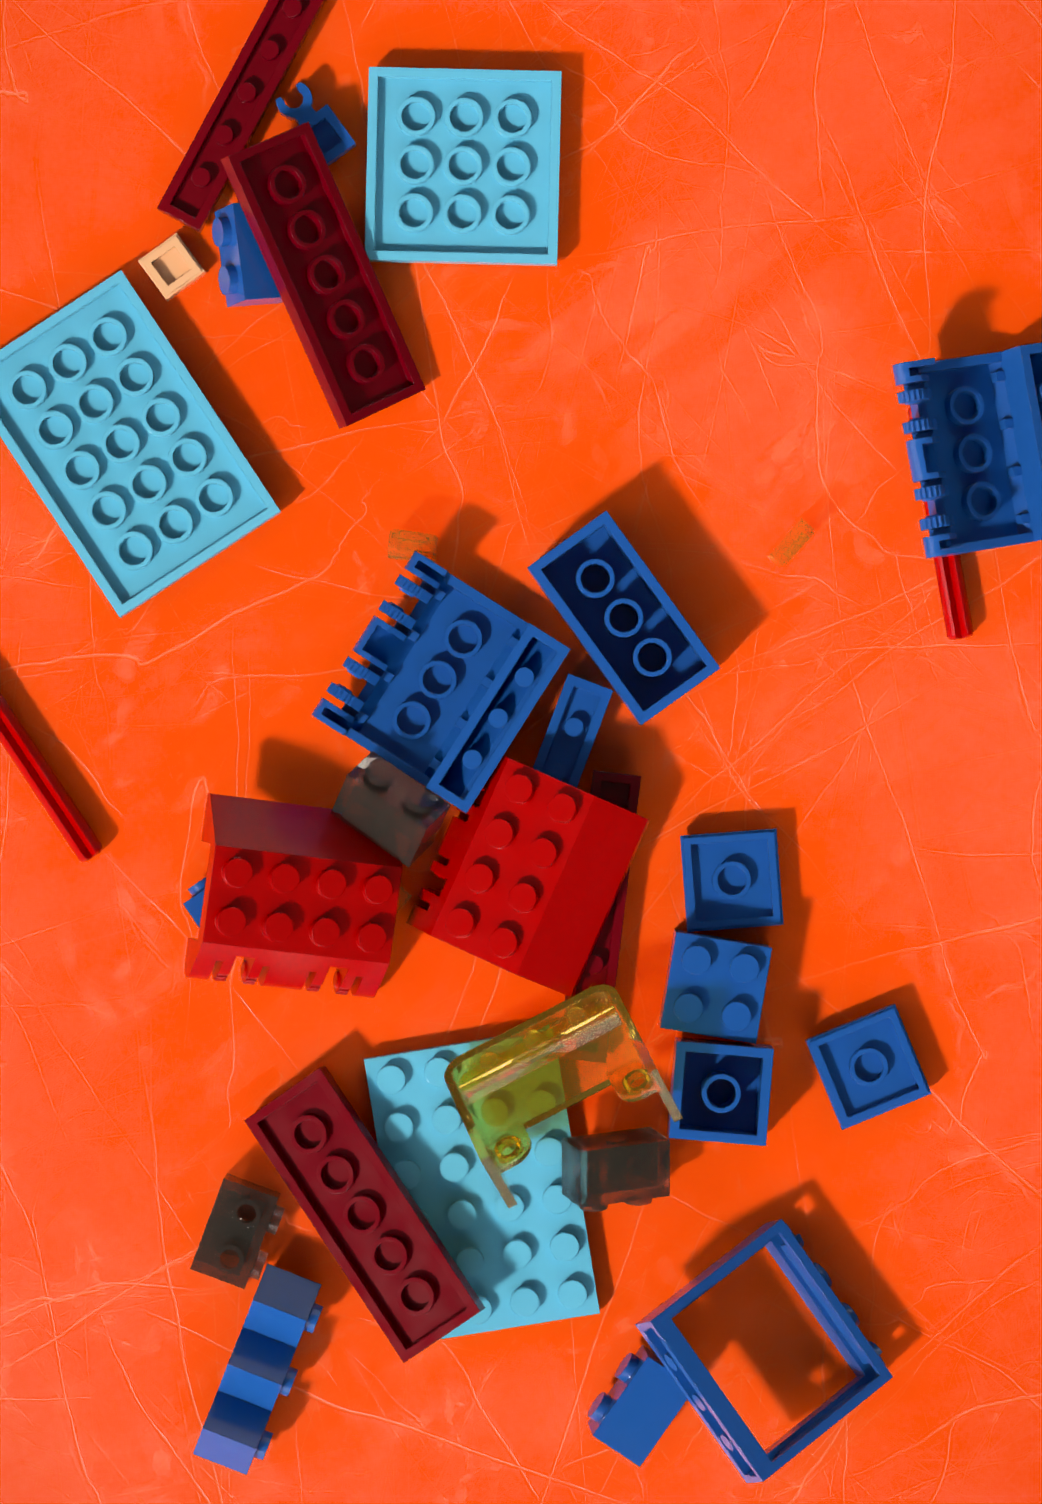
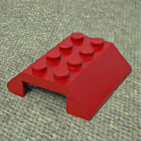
M503 755L482 788L485 794L480 805L472 804L469 811L465 813L469 815L467 821L453 816L437 852V854L449 859L448 865L434 860L430 868L435 875L446 880L442 892L422 887L418 898L429 903V908L414 904L406 923L506 971L572 997L650 820Z
M208 793L201 841L210 843L211 846L198 939L188 937L185 976L207 980L212 972V979L215 981H226L236 956L245 957L241 965L243 984L254 985L258 978L260 986L301 990L305 984L307 991L317 992L321 989L329 968L337 967L333 977L335 994L348 995L349 990H351L352 996L374 998L390 964L403 869L395 817Z

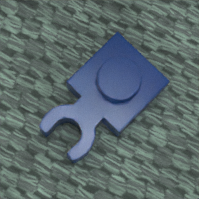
M299 82L296 87L303 96L302 104L298 108H290L279 97L276 99V105L279 112L285 118L296 120L299 125L309 121L327 165L330 166L356 147V142L328 104L317 112L313 109V97L310 89L302 82Z

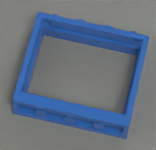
M782 1219L762 1225L635 1324L746 1483L764 1482L893 1378L885 1366L886 1364L879 1356L882 1350L875 1343L868 1342L858 1328L860 1321L856 1313L848 1304L839 1301L830 1288L832 1281L828 1273L818 1263L811 1261L802 1248L804 1241L801 1235H794ZM764 1246L857 1376L765 1451L672 1320L674 1316Z

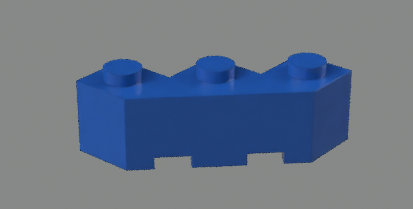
M267 1264L193 1452L194 1455L247 1475L254 1457L263 1461L273 1436L272 1432L265 1430L278 1394L288 1397L298 1372V1369L290 1367V1363L303 1330L313 1334L323 1306L314 1303L321 1284Z

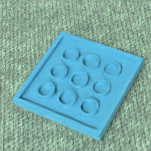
M369 67L365 251L370 262L557 266L562 71Z

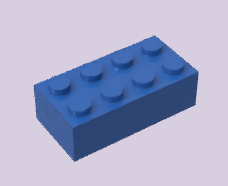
M607 511L600 514L527 567L531 576L639 725H643L720 669L714 658Z

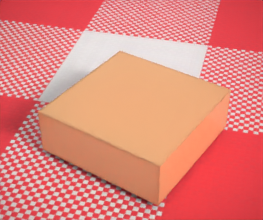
M177 233L138 260L167 301L206 274Z

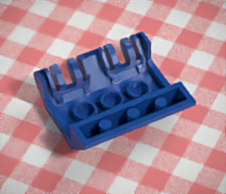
M1042 342L1020 345L1001 352L935 361V358L892 365L895 386L904 387L903 392L897 393L898 403L910 405L913 418L906 423H902L904 434L912 435L913 440L906 441L912 482H921V488L914 490L916 501L927 502L929 516L919 520L921 531L929 530L930 533L929 537L922 538L926 559L1041 541Z
M414 551L404 568L423 580L422 583L418 586L400 574L394 584L405 594L419 599L411 614L407 615L401 607L393 602L383 600L378 609L396 620V624L392 627L374 615L352 649L370 661V665L366 668L349 656L342 665L350 674L358 679L363 678L367 681L361 693L356 697L346 687L331 682L326 691L344 702V706L341 709L322 697L311 715L467 813L571 649L448 573L447 570L422 554Z

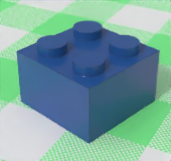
M674 929L658 1023L660 1028L756 1044L772 947L765 944Z
M675 1037L667 1125L668 1137L766 1146L774 1048L768 1044Z

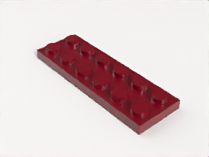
M309 121L221 159V163L339 429L425 390L423 381Z
M326 1066L318 1068L244 1120L403 1363L485 1309V1306Z

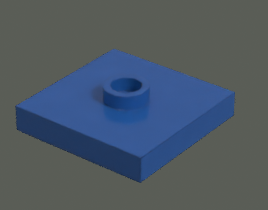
M776 828L680 835L687 932L784 925Z
M894 1003L805 1039L842 1130L932 1094Z

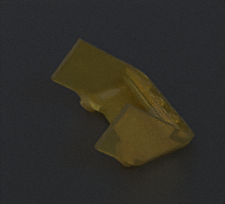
M609 985L590 987L456 1057L448 1065L444 1074L447 1087L479 1159L508 1208L517 1205V1202L503 1172L518 1165L528 1156L532 1143L526 1129L612 1085L617 1096L628 1102L639 1101L658 1092L673 1121L676 1122L683 1118L620 995L614 987Z

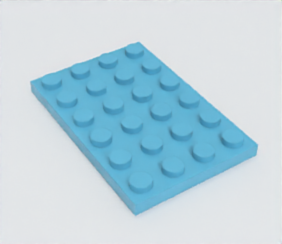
M122 270L0 349V437L120 618H123L282 513Z
M554 1027L364 1058L377 1144L485 1306L484 1310L441 1339L599 1314L600 1309Z

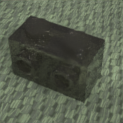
M372 751L347 775L331 814L409 868L434 842L450 808V804Z
M651 1127L562 1138V1194L579 1206L581 1210L589 1212L603 1211L608 1208V1204L621 1202L635 1206L647 1205L652 1202V1198L670 1196V1140Z
M227 1173L222 1181L190 1269L245 1289L250 1277L259 1280L269 1254L260 1250L266 1232L276 1235L285 1211L284 1207L277 1205L281 1193Z

